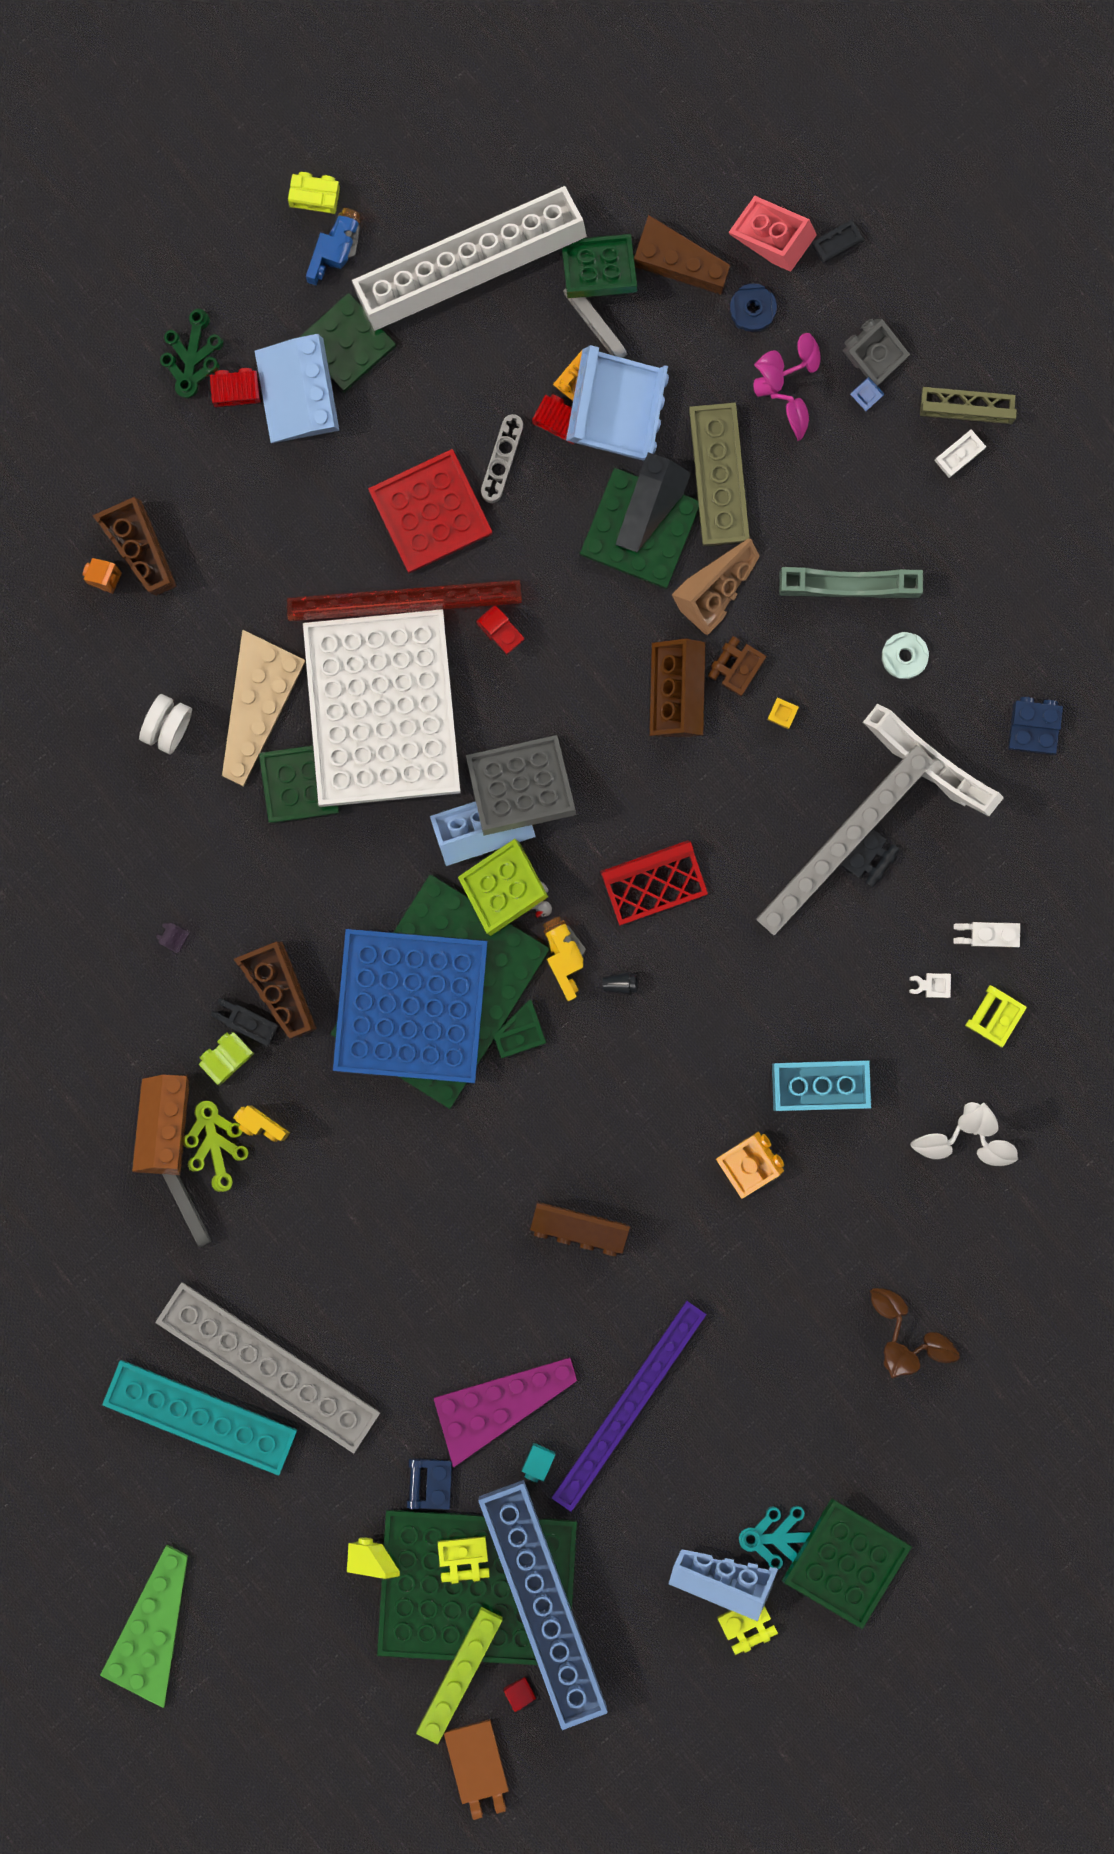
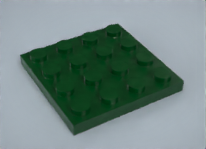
M614 468L580 555L667 589L699 509V501L683 495L638 553L621 548L615 544L639 477Z
M831 1498L782 1581L863 1629L910 1551L911 1546Z

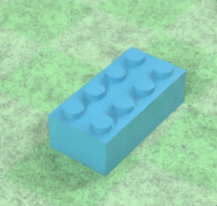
M869 1061L772 1064L774 1111L871 1108Z

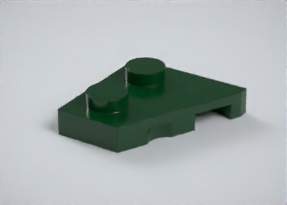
M531 1000L494 1035L501 1058L546 1043Z

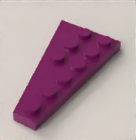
M565 1358L434 1397L453 1467L575 1383L577 1379L571 1358Z

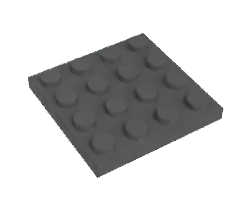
M557 735L466 755L483 836L576 815Z

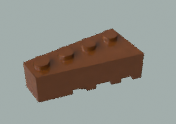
M648 215L634 257L635 267L722 294L730 265Z
M133 497L92 515L149 593L157 596L177 587L141 500Z
M276 941L234 959L289 1038H297L317 1029L283 942Z

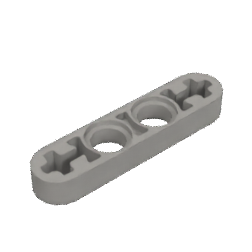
M564 289L563 292L567 297V291ZM586 297L568 299L610 355L624 358L627 355L625 348Z
M514 414L508 415L502 422L482 484V498L488 503H495L500 500L522 435L523 421ZM512 421H516V425L519 427L514 428L512 437H516V440L508 437L509 426L507 423L511 424ZM509 442L513 447L512 451L508 454H503L499 450L500 444ZM495 464H502L506 470L503 475L496 476L492 472ZM489 477L495 481H502V484L496 483L495 491L498 494H493L492 497H488V492L485 491L490 489L493 483L492 480H488Z

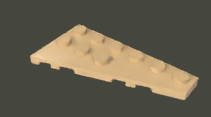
M242 630L222 772L223 777L243 787L306 663V660Z

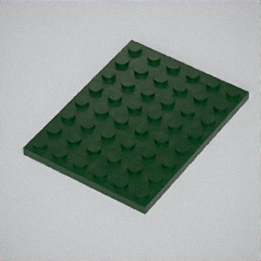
M429 875L394 933L488 942L477 1057L478 1065L492 1043L494 1035L502 1027L550 949L511 924L506 925L490 936L486 933L469 898L432 875ZM337 1023L330 1033L335 1038L337 1031ZM399 1077L449 1109L467 1083Z
M386 1510L384 1548L399 1569L400 1576L387 1579L382 1578L377 1656L454 1660L480 1608L483 1607L503 1617V1620L481 1662L538 1665L484 1515ZM538 1518L572 1610L577 1521ZM486 1536L488 1562H480L479 1569L489 1568L490 1577L480 1578V1581L474 1582L473 1579L461 1580L456 1584L442 1582L441 1573L450 1572V1566L440 1567L438 1541ZM471 1564L457 1565L458 1571L472 1570Z

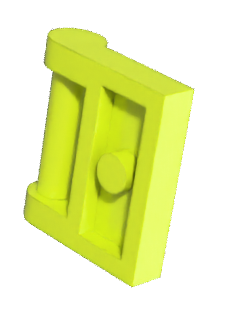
M989 985L986 990L987 995L972 1020L969 1019L965 1026L996 1045L1003 1047L1027 1007ZM995 998L1001 1000L986 1028L982 1027L980 1023Z

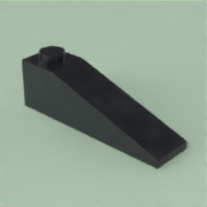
M648 452L615 545L638 553L655 529L683 496L691 473L669 459Z

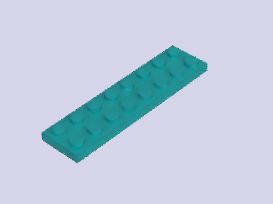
M120 1360L102 1404L105 1407L278 1476L281 1473L297 1430L123 1360Z

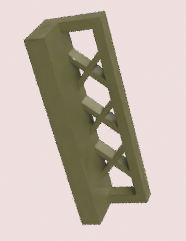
M923 387L920 416L1013 424L1017 409H1014L1016 395ZM927 394H936L942 402H928ZM953 396H959L965 404H950L948 400ZM976 398H982L988 406H973L971 402ZM999 400L1009 401V409L996 408L994 404Z

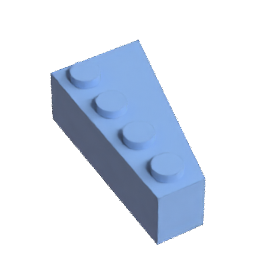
M681 1549L673 1566L669 1585L758 1621L773 1587L778 1569L772 1567L769 1570L758 1568L757 1564L748 1563V1566L734 1563L732 1559L717 1560L713 1559L712 1555Z

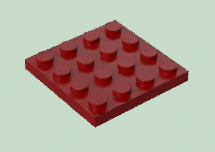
M453 449L368 488L408 574L493 534Z

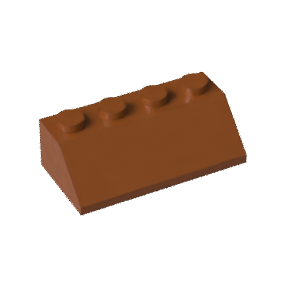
M158 1075L142 1079L132 1172L180 1175L183 1153L182 1140L185 1134L190 1084L187 1076Z

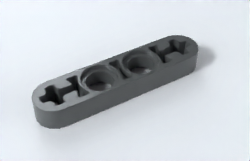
M162 1174L198 1246L202 1247L210 1243V1236L180 1176Z

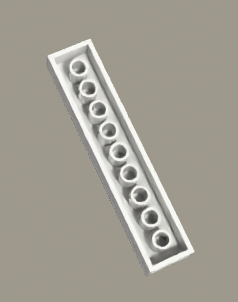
M563 186L353 279L352 282L363 309L375 331L587 237L585 226L566 187Z

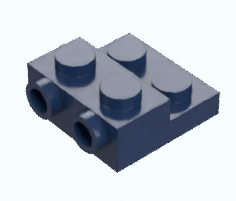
M1020 697V701L1013 703L1008 749L1055 755L1058 733L1061 729L1063 706H1057L1058 701L1044 700L1043 704L1034 703V698Z

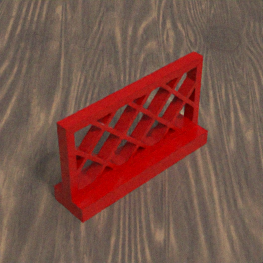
M689 840L600 871L619 925L708 894L692 844ZM690 856L692 867L687 874L677 869L680 860ZM675 862L674 866L669 865V863ZM665 865L672 869L667 881L654 876L658 867ZM654 869L653 872H652V874H649V873L646 872V871H649V870ZM675 871L687 876L681 889L669 883ZM693 871H695L696 877L692 876ZM641 873L650 877L644 889L632 884L636 875ZM631 877L629 882L624 880L626 878ZM692 878L699 882L701 891L691 894L684 889L689 879ZM652 879L665 884L659 896L647 891ZM621 881L628 886L623 896L620 897L613 893L610 884ZM667 886L680 891L676 900L669 902L662 898ZM630 887L642 891L637 904L625 899ZM682 893L688 895V896H685V897L680 898L681 895H682ZM645 894L657 899L654 907L651 909H645L640 906ZM615 897L618 898V899H620V902H619L618 905H617V902H616ZM623 901L635 906L632 915L622 919L619 910ZM660 901L665 902V904L658 906ZM638 908L643 910V912L636 914Z

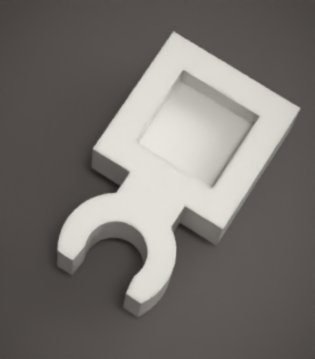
M927 973L926 980L918 976L909 978V981H917L919 984L916 990H909L911 994H918L925 990L926 997L950 998L951 974Z

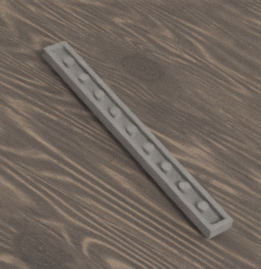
M915 745L756 920L775 935L934 763V760L918 745Z

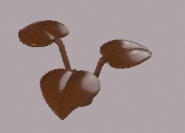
M874 1288L869 1291L876 1311L886 1318L897 1319L892 1342H888L884 1347L885 1359L883 1363L889 1370L891 1378L916 1373L920 1369V1362L916 1354L924 1349L927 1350L928 1356L937 1362L952 1363L959 1360L960 1356L950 1340L939 1333H927L923 1338L925 1344H922L913 1352L909 1351L904 1345L897 1343L902 1322L901 1316L908 1313L905 1301L898 1294L887 1289Z

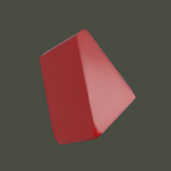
M526 1677L504 1688V1693L514 1712H517L536 1699Z

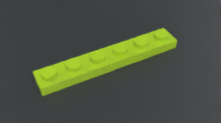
M483 1607L480 1608L416 1734L436 1744L439 1743L492 1642L503 1617Z

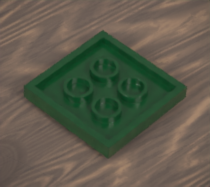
M631 234L583 238L562 248L567 299L637 292Z
M349 293L300 336L319 334L323 338L330 377L343 392H346L396 347V344L381 328L374 331L364 309Z
M314 746L259 753L268 821L270 824L339 814L338 805L319 807Z

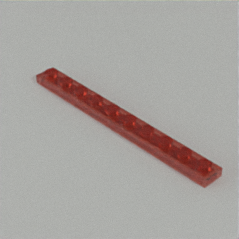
M520 580L287 598L288 621L516 604L522 603Z

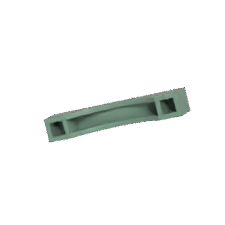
M782 567L779 575L780 596L920 598L923 594V570L837 572L810 568Z

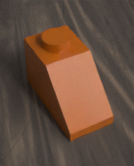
M92 558L91 562L87 563L84 567L83 576L85 577L83 580L89 585L113 594L122 572L114 563Z

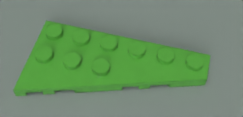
M166 1545L100 1676L162 1708L165 1707L166 1693L188 1560L187 1554L169 1545Z

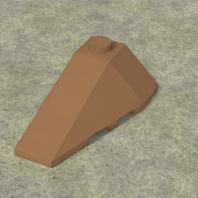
M748 538L688 578L672 594L680 612L706 635L723 620L727 613L724 610L730 600H735L738 595L735 591L741 581L747 579L760 557L751 539Z

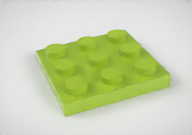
M513 839L458 877L486 933L490 936L548 898L517 839Z

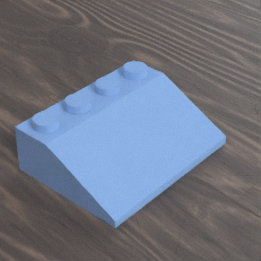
M319 334L294 338L255 350L271 443L339 431L324 340Z

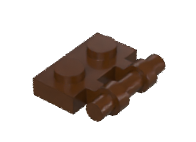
M732 636L730 641L724 644L723 652L718 660H714L712 663V669L708 677L716 680L719 674H723L726 677L721 685L741 697L766 656L746 644L741 652L736 648L740 640ZM733 656L737 660L732 668L729 669L725 665L729 658Z

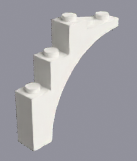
M877 704L863 721L893 754L902 759L915 745H918L934 760V763L923 773L922 777L936 783L951 800L963 806L968 805L987 816H990L1002 801L1003 796L999 792L984 785L943 757L916 735L891 710Z

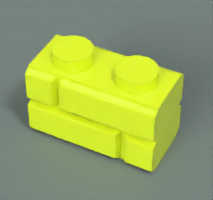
M299 172L298 175L292 174L288 196L289 206L335 214L340 191L339 181H335L334 177L327 175L315 178L307 172Z

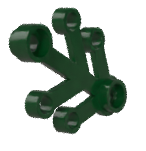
M202 309L193 310L189 316L192 329L188 351L181 343L179 334L175 331L169 330L164 335L165 342L173 346L185 363L183 374L176 365V358L172 354L164 353L160 358L161 364L168 368L177 380L175 390L183 398L193 397L198 391V383L219 369V362L213 357L205 359L215 350H220L223 347V340L218 335H211L208 338V344L198 351L201 330L205 329L210 323L209 315ZM200 314V319L195 321L196 316ZM175 335V339L169 341L170 336ZM218 339V344L213 346V341ZM171 357L170 363L165 364L166 359ZM205 359L204 367L194 374L195 366ZM214 362V367L209 369V364ZM189 382V386L183 389L184 384Z

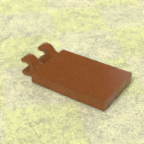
M488 1719L445 1731L444 1736L462 1804H470L473 1820L483 1818L479 1801L483 1798L492 1796L496 1814L505 1812L506 1805L502 1793L509 1792L491 1720Z

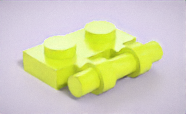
M486 1536L438 1541L440 1567L450 1566V1572L441 1573L442 1582L456 1584L461 1580L473 1579L474 1582L480 1581V1578L490 1577L489 1568L479 1569L480 1562H488ZM471 1564L472 1570L458 1571L457 1565Z
M765 1606L758 1621L732 1610L717 1617L727 1639L730 1640L737 1636L739 1643L731 1646L735 1655L743 1651L746 1653L751 1650V1647L761 1642L766 1643L770 1641L771 1637L778 1634L774 1625L767 1629L763 1625L764 1622L771 1619ZM756 1627L759 1633L746 1639L744 1632Z

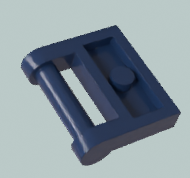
M409 1459L411 1476L410 1499L407 1500V1508L450 1509L452 1461ZM422 1467L427 1468L426 1500H419L420 1468Z

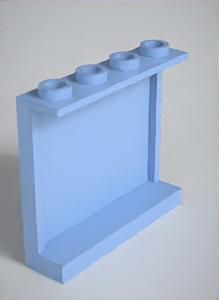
M592 345L584 348L580 360L566 441L643 461L646 459L648 452L654 454L657 447L655 437L661 425L659 414L665 402L663 392L669 380V375L667 374L668 366L657 368L599 352V347Z

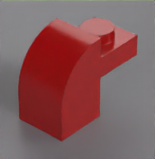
M495 605L476 620L477 625L491 640L497 643L506 655L525 640L510 623L505 614Z

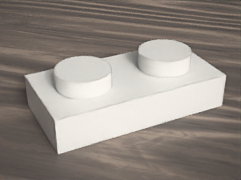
M971 429L939 455L935 462L950 478L980 454L986 446Z

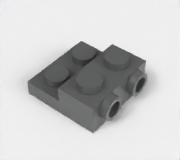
M869 319L862 325L863 331L858 336L852 335L845 341L846 347L842 351L856 368H860L867 378L869 377L878 386L910 354L883 319Z

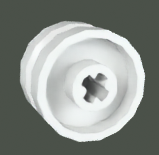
M160 694L148 711L140 731L139 740L151 746L158 741V749L171 755L187 729L192 708L182 703L177 704L173 708V699Z

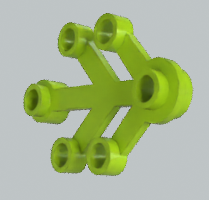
M203 1101L196 1106L194 1113L197 1120L190 1132L183 1137L182 1142L186 1148L196 1147L199 1142L197 1136L205 1127L206 1137L195 1156L188 1161V1167L194 1172L201 1170L204 1167L203 1160L210 1150L216 1173L212 1178V1187L218 1192H224L231 1188L233 1181L231 1176L225 1171L220 1147L232 1154L233 1158L237 1161L246 1159L248 1150L244 1146H236L216 1133L214 1124L226 1130L231 1138L239 1137L243 1131L238 1128L240 1124H232L218 1115V1109L213 1102ZM205 1108L210 1110L209 1117L204 1114ZM233 1126L238 1129L236 1135L231 1131ZM188 1137H192V1138H193V1140H194L193 1145H189V1144H188V1142H187ZM238 1149L243 1151L242 1158L237 1155ZM194 1160L199 1162L198 1168L193 1166ZM222 1177L227 1180L226 1186H223L220 1182Z

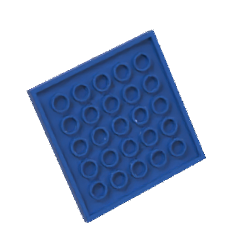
M346 929L333 1071L475 1083L488 942Z

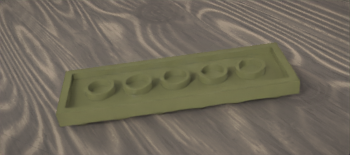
M736 403L689 407L702 545L742 543L749 538Z

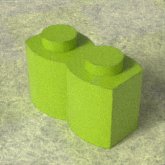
M234 1032L232 1034L225 1033L217 1041L220 1045L213 1051L208 1049L200 1057L202 1060L199 1063L200 1067L219 1086L254 1054Z

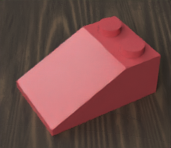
M757 196L753 197L729 231L731 236L769 262L790 272L817 236L810 219Z

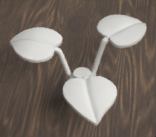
M974 1102L965 1104L963 1115L959 1118L958 1126L951 1139L948 1140L943 1134H928L910 1143L911 1147L921 1155L931 1159H942L952 1154L953 1148L950 1145L955 1142L960 1130H963L967 1133L980 1135L981 1143L984 1147L977 1150V1155L984 1163L993 1166H1005L1018 1160L1017 1149L1011 1143L1002 1140H995L989 1144L986 1142L985 1136H991L998 1131V1122L993 1112L985 1103L981 1105Z

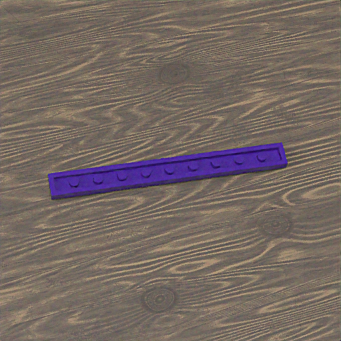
M686 1300L553 1494V1500L572 1512L707 1315Z

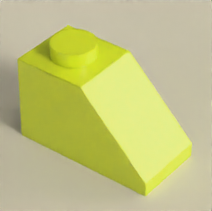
M359 1538L358 1542L349 1543L347 1572L383 1579L400 1576L399 1569L382 1544L373 1543L372 1538Z

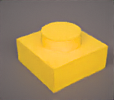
M777 697L767 720L789 729L799 707Z

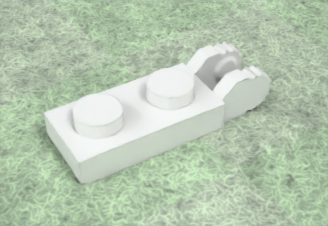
M973 922L972 924H954V929L959 931L972 930L971 939L957 937L954 938V944H970L971 946L1020 947V923Z

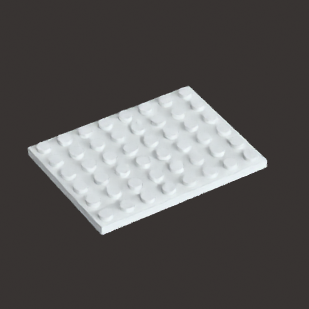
M443 609L303 623L319 807L460 793Z

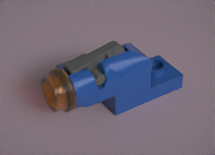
M343 208L342 212L338 214L329 235L320 233L306 274L308 283L317 286L318 280L323 279L326 270L324 264L341 269L348 261V258L356 256L360 232L359 225L361 222L358 212Z

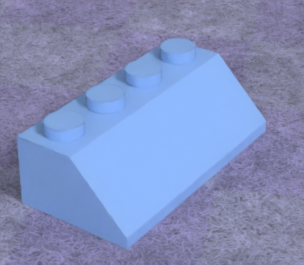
M476 801L430 816L446 866L500 849L513 839L521 842L536 837L532 825L483 836Z

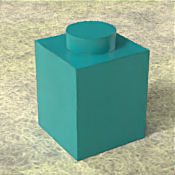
M533 1443L522 1467V1472L526 1473L524 1477L533 1482H538V1480L544 1481L555 1457V1452Z

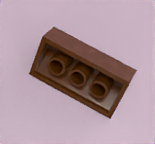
M686 638L652 643L650 736L692 737L703 735L705 642Z
M537 1202L530 1230L534 1231V1236L547 1239L548 1235L557 1237V1242L568 1245L571 1244V1241L580 1243V1248L592 1251L594 1247L602 1248L604 1254L616 1257L617 1252L623 1253L630 1226Z

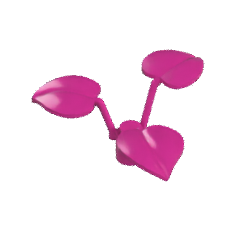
M810 333L802 334L798 340V353L802 359L801 364L783 371L784 362L779 352L769 351L754 365L764 376L754 380L756 395L758 397L771 395L772 399L780 398L789 401L786 406L787 417L798 441L803 438L808 427L809 414L807 407L801 398L794 400L792 396L778 394V391L781 390L784 384L783 377L805 366L810 373L815 372L819 368L821 360L820 350L816 340Z

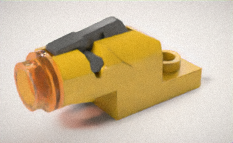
M559 916L543 924L551 953H555L547 961L569 1002L577 998L575 993L579 990L574 980H568L567 976L583 968L582 955L586 949L571 928Z

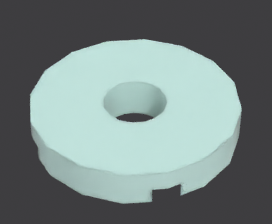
M908 632L893 635L885 643L882 650V662L885 669L899 679H910L918 676L925 669L929 658L927 645L922 638ZM903 649L911 652L912 658L908 662L902 661L899 657V652Z

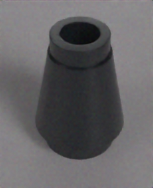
M626 972L603 977V990L628 995L637 993V974Z

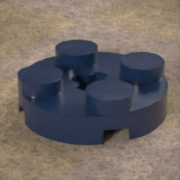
M760 284L742 286L732 297L730 303V315L735 325L739 329L749 332L761 331L770 326L777 310L774 295ZM751 302H755V306L760 307V310H756V313H751V311L747 310Z

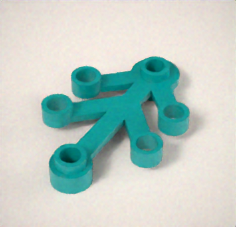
M798 1505L793 1506L790 1509V1515L772 1534H763L772 1522L778 1521L781 1517L777 1507H769L766 1511V1516L755 1528L748 1527L741 1531L739 1535L740 1546L748 1552L757 1551L768 1562L770 1567L779 1570L783 1565L781 1557L776 1554L773 1555L763 1545L774 1544L793 1563L798 1553L787 1543L805 1542L811 1532H787L797 1521L804 1518V1510ZM795 1509L801 1510L799 1517L793 1516ZM771 1510H776L778 1512L776 1518L769 1517V1512ZM753 1535L755 1541L748 1543L746 1541L747 1536ZM778 1558L780 1560L779 1565L772 1566V1559Z

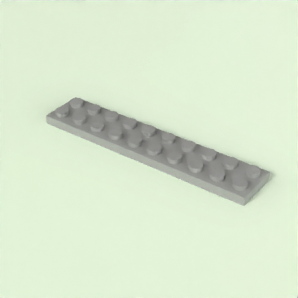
M181 1282L155 1322L352 1453H355L380 1414L378 1410L183 1282Z

